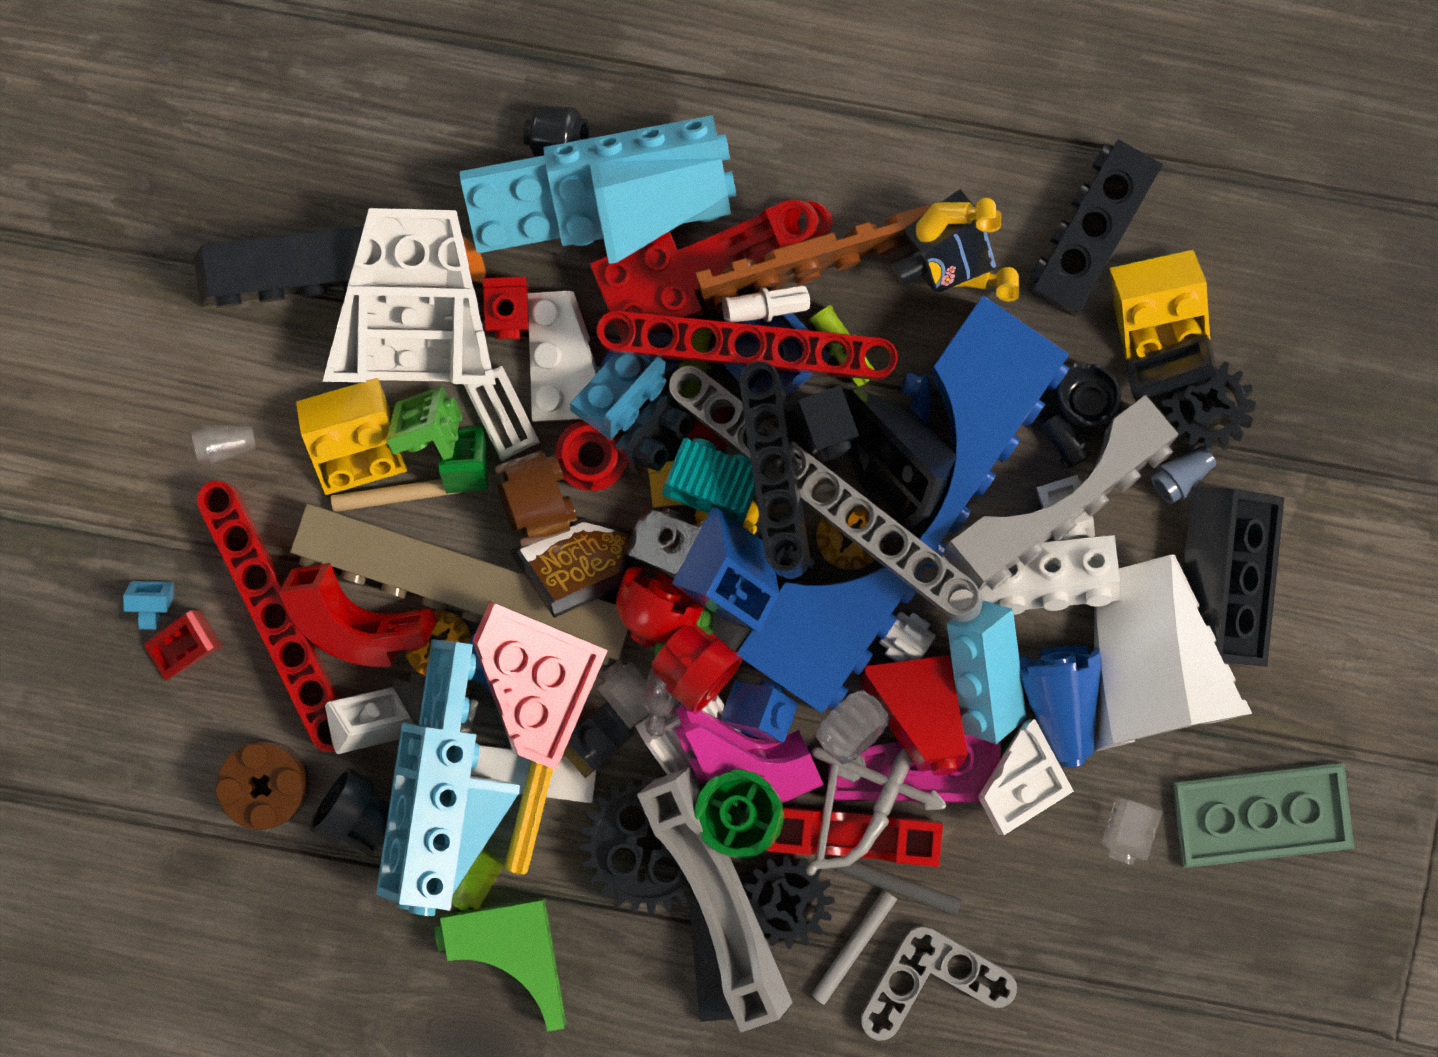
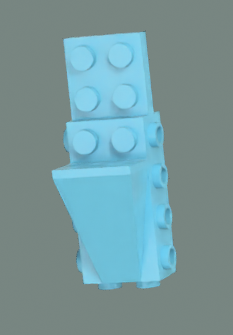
M713 115L543 147L544 156L459 171L477 254L561 238L562 246L572 244L583 246L592 243L594 240L604 238L609 264L617 263L680 224L698 220L710 222L721 216L730 215L729 198L737 197L732 171L724 172L722 161L730 159L726 134L717 135Z
M431 640L419 725L402 723L376 895L397 903V908L409 910V913L435 916L436 909L450 910L453 893L519 794L520 785L492 778L470 776L471 769H475L478 764L479 744L475 743L476 734L462 732L460 727L461 723H465L468 717L469 699L465 697L467 681L472 679L476 667L475 654H472V644Z

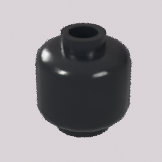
M540 106L534 112L532 119L526 120L524 124V143L530 145L535 157L544 156L543 147L589 139V124L587 119L582 118L580 112L574 107Z

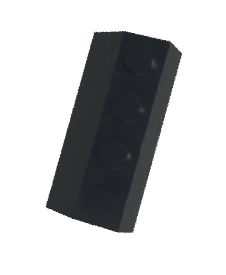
M1192 486L1191 501L1188 506L1189 522L1187 542L1184 547L1185 561L1183 573L1199 604L1197 609L1205 625L1210 626L1217 640L1214 643L1224 663L1267 667L1285 497L1238 489Z

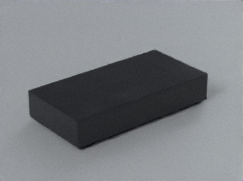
M1207 334L1149 352L1142 358L1137 356L1126 360L1131 394L1135 401H1138L1145 395L1149 398L1218 375L1212 343Z

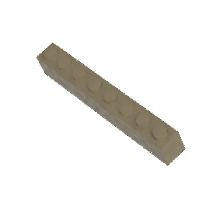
M306 504L290 552L301 556L299 564L306 567L331 563L333 567L342 569L340 578L364 585L366 578L382 583L380 591L397 597L405 598L406 592L409 591L423 596L422 605L445 612L447 604L464 609L462 618L476 623L481 622L488 603L491 601L608 650L602 662L605 665H608L610 658L620 659L629 632L617 613L616 604L597 598L553 618L524 574L311 504Z

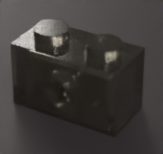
M645 507L623 553L644 568L675 578L704 522L697 520L695 525L686 523L687 517L670 508L664 507L660 513Z

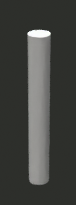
M883 889L812 992L811 996L824 1005L826 1004L897 901L895 896Z

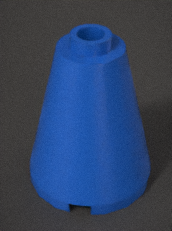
M1064 645L1041 649V658L1031 661L1029 660V653L1020 656V675L1024 692L1035 720L1057 761L1060 762L1062 767H1077L1085 764L1086 758L1094 753L1102 664L1100 649L1095 647L1093 652L1089 653L1088 645Z

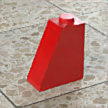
M950 656L865 666L860 677L861 688L919 772L932 770L933 775H946L956 772L958 767L963 765L968 752Z

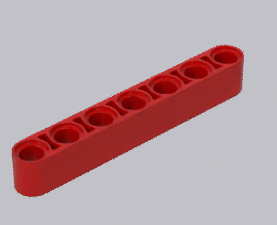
M611 311L605 314L597 326V336L602 346L608 351L617 354L743 367L755 361H765L776 370L868 380H881L889 376L896 367L898 360L894 345L888 340L876 337L625 311ZM614 321L624 322L628 325L630 331L628 338L619 344L611 343L605 337L606 327ZM659 325L668 327L673 333L672 342L665 348L653 347L648 341V335L652 328ZM700 330L712 332L717 340L715 347L706 353L696 351L691 344L692 336ZM745 334L753 335L760 344L759 351L752 357L739 355L734 347L738 337ZM786 339L797 340L803 348V355L794 362L783 360L778 353L779 344ZM830 343L839 344L846 352V359L839 366H830L822 359V349ZM872 348L883 349L889 356L888 367L881 371L869 368L865 362L866 352Z
M208 482L198 492V508L312 742L323 751H335L333 743L327 742L322 737L321 728L324 722L328 720L325 709L326 703L338 700L340 697L314 644L296 627L285 609L279 595L284 582L240 492L235 486L227 482ZM222 488L228 493L230 500L228 507L224 511L217 513L211 508L209 501L211 494L215 490ZM236 527H242L248 534V543L240 551L233 550L228 542L231 530ZM259 565L266 571L267 582L262 588L255 590L247 582V573L250 568ZM275 603L281 605L286 613L285 622L279 628L271 627L265 618L266 610ZM291 642L300 644L305 652L303 662L297 667L288 664L284 658V650ZM309 681H316L323 688V698L317 705L309 704L303 697V688Z

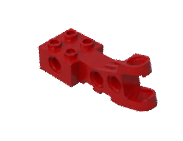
M792 199L772 206L758 216L680 250H677L669 231L617 263L609 264L608 257H604L590 263V266L609 312L625 311L696 318L703 315L696 294L700 293L696 278L697 272L710 269L714 277L721 275L723 270L730 267L731 262L747 258V260H755L756 264L764 262L763 256L773 250L829 234L832 229L833 220L830 211L822 203ZM802 213L806 217V226L803 231L799 227V217ZM818 215H819L821 223H820L819 229L816 231V228H817L818 222H819V220H818ZM614 321L621 341L624 342L629 336V327L622 321ZM659 325L652 328L649 334L662 332L669 328Z

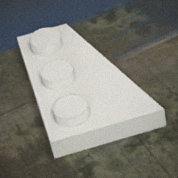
M571 291L528 293L532 421L582 420L570 411V403L600 371V366H596L588 344L590 337L575 294Z

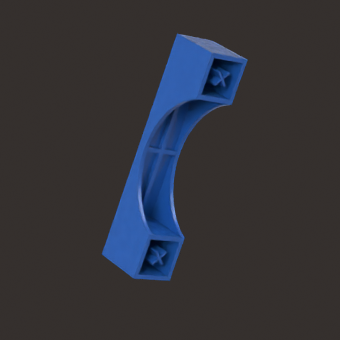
M984 295L976 303L929 371V375L938 388L944 403L949 422L951 450L957 455L937 509L925 529L917 537L940 556L947 548L941 541L948 530L953 533L957 532L971 513V510L965 507L973 495L977 498L982 496L994 480L996 475L990 471L997 460L1000 462L1006 461L1021 439L1014 434L1021 424L1025 427L1031 425L1044 407L1045 403L1040 401L1039 398L1045 389L1049 392L1056 389L1070 369L1063 364L1069 356L1067 352ZM922 564L920 567H918L915 578L918 576L924 565L928 568H933L935 564ZM884 566L856 580L840 584L804 586L785 582L779 589V596L761 631L751 630L736 653L743 660L823 714L827 707L834 711L848 692L843 683L852 671L857 675L862 672L873 655L867 648L876 636L880 639L886 637L898 619L891 613L900 601L908 604L916 591Z

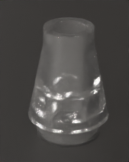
M251 424L243 426L201 425V430L191 431L198 465L208 463L209 467L241 453L256 449Z

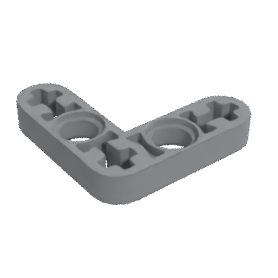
M918 925L909 929L903 937L862 1011L861 1024L865 1033L872 1039L880 1041L893 1037L899 1030L930 973L994 1008L1005 1007L1015 999L1017 983L1006 969L929 926ZM925 934L931 936L929 943L934 949L931 953L923 952L917 960L918 965L925 966L921 973H918L910 964L899 962L903 954L911 960L916 950L915 946L911 943L914 937L922 939ZM955 955H965L972 962L971 972L964 978H955L948 972V962ZM981 964L988 967L982 974L990 980L997 981L1000 976L1005 978L1004 986L1008 989L1005 996L997 994L994 999L990 998V989L979 981L976 989L969 987L978 977ZM897 971L909 972L913 977V987L906 994H896L889 987L890 977ZM884 992L892 1001L903 1003V1006L898 1011L892 1005L887 1015L888 1020L892 1022L889 1028L881 1026L876 1031L872 1029L874 1023L869 1018V1015L872 1012L879 1014L883 1010L886 1001L878 998Z

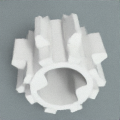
M900 611L896 616L898 619L879 643L887 648L884 654L895 662L921 659L936 635L928 630L930 623L915 613H912L909 617Z

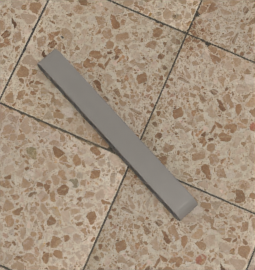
M684 366L675 371L670 379L669 388L672 396L682 409L738 453L751 459L742 401L701 369L694 366ZM699 381L702 383L701 391L693 398L682 397V390L688 382ZM726 406L735 408V415L730 422L725 424L715 422V415L719 409ZM766 420L758 428V432H764L768 436L773 435L777 431V428ZM793 442L795 458L802 460V467L798 472L802 503L949 618L957 622H968L979 615L983 600L978 587L970 578ZM770 462L766 466L764 473L772 479L779 478L782 475L781 467L784 462ZM831 484L836 487L835 495L830 501L821 503L814 500L815 491L821 485ZM858 510L869 512L870 519L866 526L860 529L848 527V519L853 512ZM892 536L902 538L904 540V547L901 552L894 556H887L882 553V544L887 538ZM925 563H933L938 566L936 578L928 583L918 581L915 578L918 567ZM961 589L970 591L973 594V601L970 606L962 610L954 609L950 606V598L953 593Z

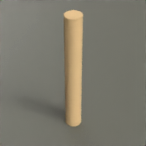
M442 479L331 495L333 512L457 493L446 494Z

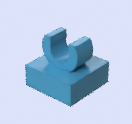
M130 582L123 595L124 611L138 612L139 629H157V622L161 621V612H167L174 599V582Z

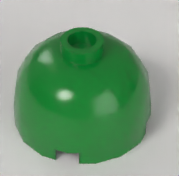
M741 769L732 770V772L709 780L699 793L694 810L695 818L699 819L703 832L700 833L702 834L703 841L719 854L737 859L757 856L769 849L779 837L784 822L782 800L774 786L757 773Z

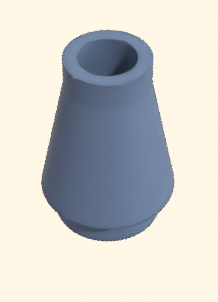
M1200 445L1195 450L1156 468L1157 473L1151 477V482L1158 494L1167 503L1173 504L1177 500L1184 501L1192 492V486L1196 487L1204 476L1216 466V460L1211 452L1205 453L1204 446Z

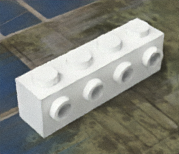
M1115 535L1044 542L1041 545L1045 550L1026 566L1019 561L1008 569L1012 575L999 587L991 590L987 585L979 591L982 600L1012 608L1014 615L1028 609L1044 608L1049 611H1058L1067 608L1069 605L1088 604L1100 607L1108 605L1112 601H1120V576ZM961 589L956 591L950 598V606L958 610L967 608L973 601V594L968 590Z

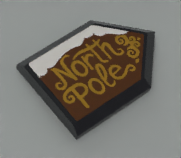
M582 518L570 524L569 532L522 548L518 546L511 549L510 554L553 618L619 589L625 572L633 567L642 533Z

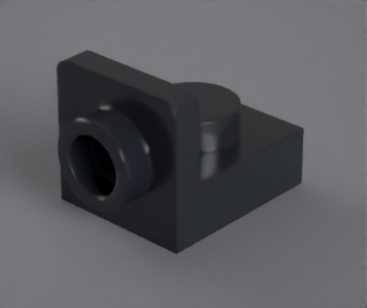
M605 703L572 732L563 754L587 778L634 735V731L609 703Z

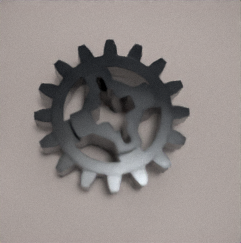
M1226 361L1217 369L1218 375L1201 380L1209 381V383L1198 387L1193 386L1194 383L1164 392V394L1172 399L1163 400L1161 410L1171 412L1166 417V420L1172 427H1177L1176 431L1179 435L1175 441L1186 436L1189 438V450H1193L1197 443H1204L1205 453H1210L1213 443H1218L1225 451L1229 447L1230 436L1239 442L1243 439L1244 433L1240 426L1250 428L1253 418L1246 413L1255 411L1256 401L1246 398L1252 394L1253 387L1251 384L1240 385L1243 377L1241 370L1233 375L1228 374L1229 363ZM1225 387L1234 395L1237 406H1235V402L1228 400L1224 391ZM1207 400H1212L1215 402V405L1210 409V412H1205L1202 410V405H1204L1207 402ZM1180 405L1183 410L1189 412L1193 421L1192 425L1184 419ZM1217 425L1225 426L1217 431H1207V429Z
M784 854L782 864L776 865L775 861L769 857L767 858V871L763 872L757 867L753 869V873L758 879L756 883H744V888L752 893V896L747 898L762 933L768 932L770 934L769 945L774 946L779 938H784L787 949H792L793 938L798 937L804 945H808L809 937L807 933L812 930L821 936L823 930L818 922L820 919L828 921L832 919V914L824 910V906L835 903V898L823 893L824 890L831 886L830 880L818 881L817 877L822 869H818L812 876L807 875L805 871L806 857L802 856L798 860L797 865L791 864L789 854ZM784 873L801 875L809 883L802 885L794 884L787 881ZM770 879L773 886L769 900L759 905L760 892L765 883ZM779 883L783 885L785 891L787 890L791 896L798 894L800 897L795 901L796 919L793 918L791 911L788 912L785 906L778 908L776 905L781 901ZM817 898L815 912L810 920L806 922L803 917L805 906L808 902ZM778 917L788 921L792 929L777 928L767 920Z

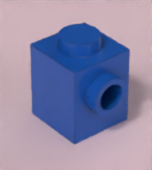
M761 679L759 685L735 680L720 720L745 735L784 743L793 722L798 703L784 695L785 688L775 682Z

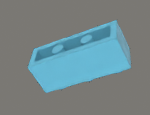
M983 600L982 609L976 618L968 622H957L952 619L947 623L955 688L964 734L997 744L1026 720L1027 717L1020 675L1021 669L1013 609Z

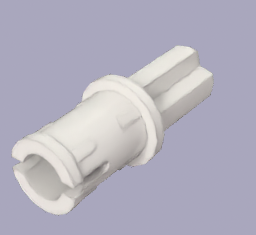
M802 285L768 291L766 287H762L759 289V293L722 299V311L725 322L731 323L762 318L765 322H770L774 316L807 311L810 307L808 290Z

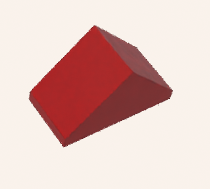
M201 610L189 611L144 644L165 681L223 647Z

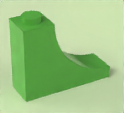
M545 897L448 913L440 918L441 925L435 926V937L438 951H446L447 961L473 960L504 970L521 982L533 996L542 1012L547 1032L565 1028L566 1018Z

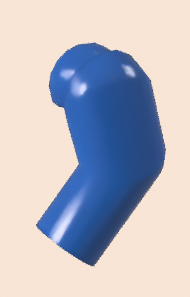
M908 373L903 378L901 391L904 395L912 396L909 409L913 410L927 424L932 407L931 382L923 374L917 376L914 373Z

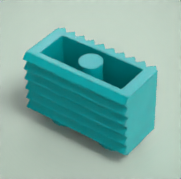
M683 438L661 495L709 514L712 507L718 508L743 526L756 494L751 459L739 454L734 455L732 458L730 455L717 451V447L713 443L704 439L695 438L691 441L688 438Z

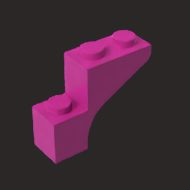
M685 706L676 708L682 725L674 729L684 752L693 749L696 755L695 758L689 761L700 784L716 776L720 777L725 773L732 772V770L741 769L757 773L772 784L782 803L824 785L799 730L788 734L784 743L766 739H754L740 733L704 710L693 714Z

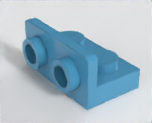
M615 353L572 400L570 411L611 440L620 429L626 431L632 426L639 415V408L647 399L653 401L662 392L666 384L665 361L657 357L653 362H650L643 356Z

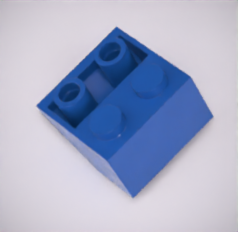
M712 507L672 584L725 621L760 632L779 596L776 573L766 560L763 541L721 510Z

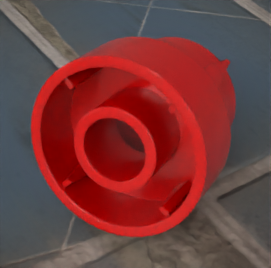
M579 420L568 426L560 435L555 448V455L565 481L573 487L586 492H599L615 485L623 476L628 464L624 456L615 448V445L620 440L621 433L618 431L610 440L584 420ZM590 443L600 445L604 451L602 463L593 468L584 466L580 461L581 449Z
M694 623L692 626L684 625L666 642L653 660L651 672L666 685L664 689L690 712L697 714L729 682L739 668L742 657L713 632L708 635Z

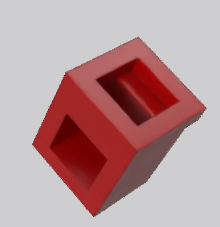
M483 278L485 331L487 333H495V340H519L520 332H529V289L527 278ZM502 301L513 303L514 310L508 316H502L498 313V306Z

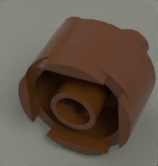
M540 450L493 466L494 475L500 473L503 475L504 482L498 484L497 489L512 531L521 529L524 538L516 540L521 548L570 531L569 523L576 521L577 515L570 496L562 497L557 481L563 479V474L556 455L547 457L544 451Z
M266 741L249 744L233 752L223 763L217 778L216 796L224 812L237 824L254 830L274 828L289 821L304 806L309 790L307 770L301 757L284 744ZM268 776L270 781L267 786L272 792L259 794L256 791L258 784L255 782V778L260 779Z

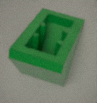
M484 426L458 428V440L455 442L453 457L443 460L441 455L439 456V471L446 494L489 490Z

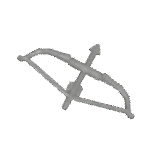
M875 707L870 710L836 754L818 747L812 750V755L815 758L831 764L816 857L813 862L807 865L805 870L809 876L814 875L818 869L850 866L865 855L879 834L888 825L889 819L887 816L891 812L898 793L924 803L925 810H940L946 807L945 801L935 790L928 794L903 783L912 764V760L903 748L901 753L897 754L888 776L866 768L863 757L849 752L850 748L879 714ZM837 776L851 782H855L863 777L882 785L883 788L874 805V814L858 846L843 857L824 859Z

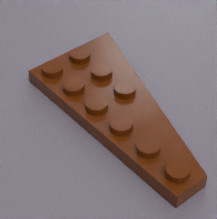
M932 204L895 214L885 221L886 226L878 228L877 224H870V222L855 226L853 231L845 235L844 239L837 240L835 234L830 233L773 250L764 255V262L756 264L755 260H747V258L731 262L730 267L723 270L722 274L713 277L710 269L697 272L696 278L706 313L716 311L717 315H723L722 299L725 297L731 298L759 293V289L762 287H766L768 291L780 289V286L796 281L797 286L805 285L821 277L820 272L836 266L837 271L852 268L861 263L860 257L876 252L877 256L893 253L901 248L900 242L906 241L904 233L906 227L923 216Z

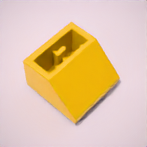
M1194 250L1110 268L1112 300L1126 360L1137 356L1142 358L1149 352L1207 334L1210 339L1207 283Z
M378 378L296 401L301 435L325 495L407 472L403 453L400 452L394 455L386 441L392 415Z

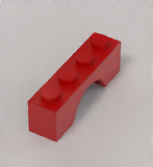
M783 806L784 822L781 833L773 845L766 851L816 855L823 810ZM832 811L825 855L845 856L858 846L873 814ZM887 816L889 819L888 825L876 838L869 851L861 857L900 864L939 867L943 823L940 820Z

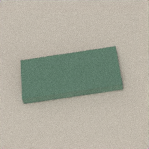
M1344 763L1172 782L1183 868L1354 849Z

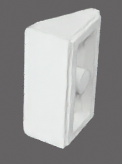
M395 687L329 701L325 705L332 743L337 754L399 740L402 723L413 724L415 722L414 717Z

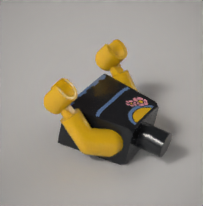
M960 189L942 202L932 204L923 216L906 227L904 233L910 253L891 263L896 278L903 286L922 276L934 292H942L952 287L964 286L988 290L992 286L996 287V295L1003 301L1011 302L1019 297V275L1014 268L1004 267L997 274H992V270L996 269L997 266L987 232H995L1001 228V212L996 210V204L990 198L980 199L975 207Z

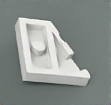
M1028 719L1023 722L978 796L998 835L1007 834L1074 792L1035 719Z

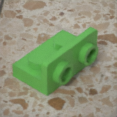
M441 385L396 402L386 440L392 453L395 455L406 450L408 452H416L425 448L433 440L443 460L452 458L455 442L458 440L459 422L462 421V414L457 401L453 397L448 398Z

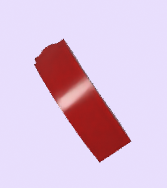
M331 563L291 569L279 591L288 615L304 636L328 654L357 665L391 667L400 650L413 652L426 647L437 624L432 608L396 614H377L357 606L344 594Z

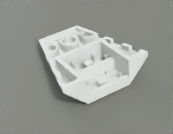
M369 208L322 381L366 382V380L378 378L379 380L450 381L453 384L496 385L478 311L475 290L473 289L457 211Z
M1168 555L1120 568L1121 600L1112 601L1105 606L1094 607V649L1095 647L1100 649L1102 660L1094 751L1133 743L1136 739L1189 726L1216 723L1252 714L1246 700H1242L1234 684L1236 679L1229 665L1224 664L1214 643L1217 640L1210 626L1205 625L1197 609L1199 604L1176 556Z

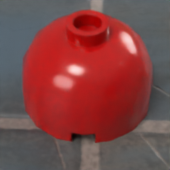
M631 567L625 572L616 596L617 613L623 625L632 632L630 635L631 639L643 646L654 647L655 643L666 644L684 625L692 626L694 623L697 624L705 606L701 603H696L695 599L672 584L674 578L658 572L656 578L651 579L643 576L645 568Z

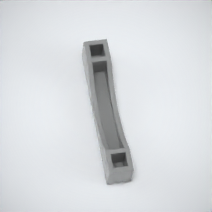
M1146 395L1110 423L1103 434L1100 453L1092 473L1072 494L1052 506L1030 514L1009 517L983 516L950 541L943 553L944 557L950 564L970 578L976 584L979 591L987 585L991 590L996 589L1012 575L1008 569L1017 562L1021 561L1024 566L1032 562L1045 550L1041 544L1053 536L1059 541L1077 526L1074 519L1086 512L1090 517L1109 502L1106 495L1117 487L1123 492L1132 486L1141 477L1138 471L1149 463L1155 468L1173 453L1169 446L1179 434Z
M690 766L653 780L637 795L654 834L677 861L699 902L716 951L723 993L741 1033L779 1020L793 1002L730 857L716 852L703 841L700 832H703L700 820L695 818L694 810L701 789Z

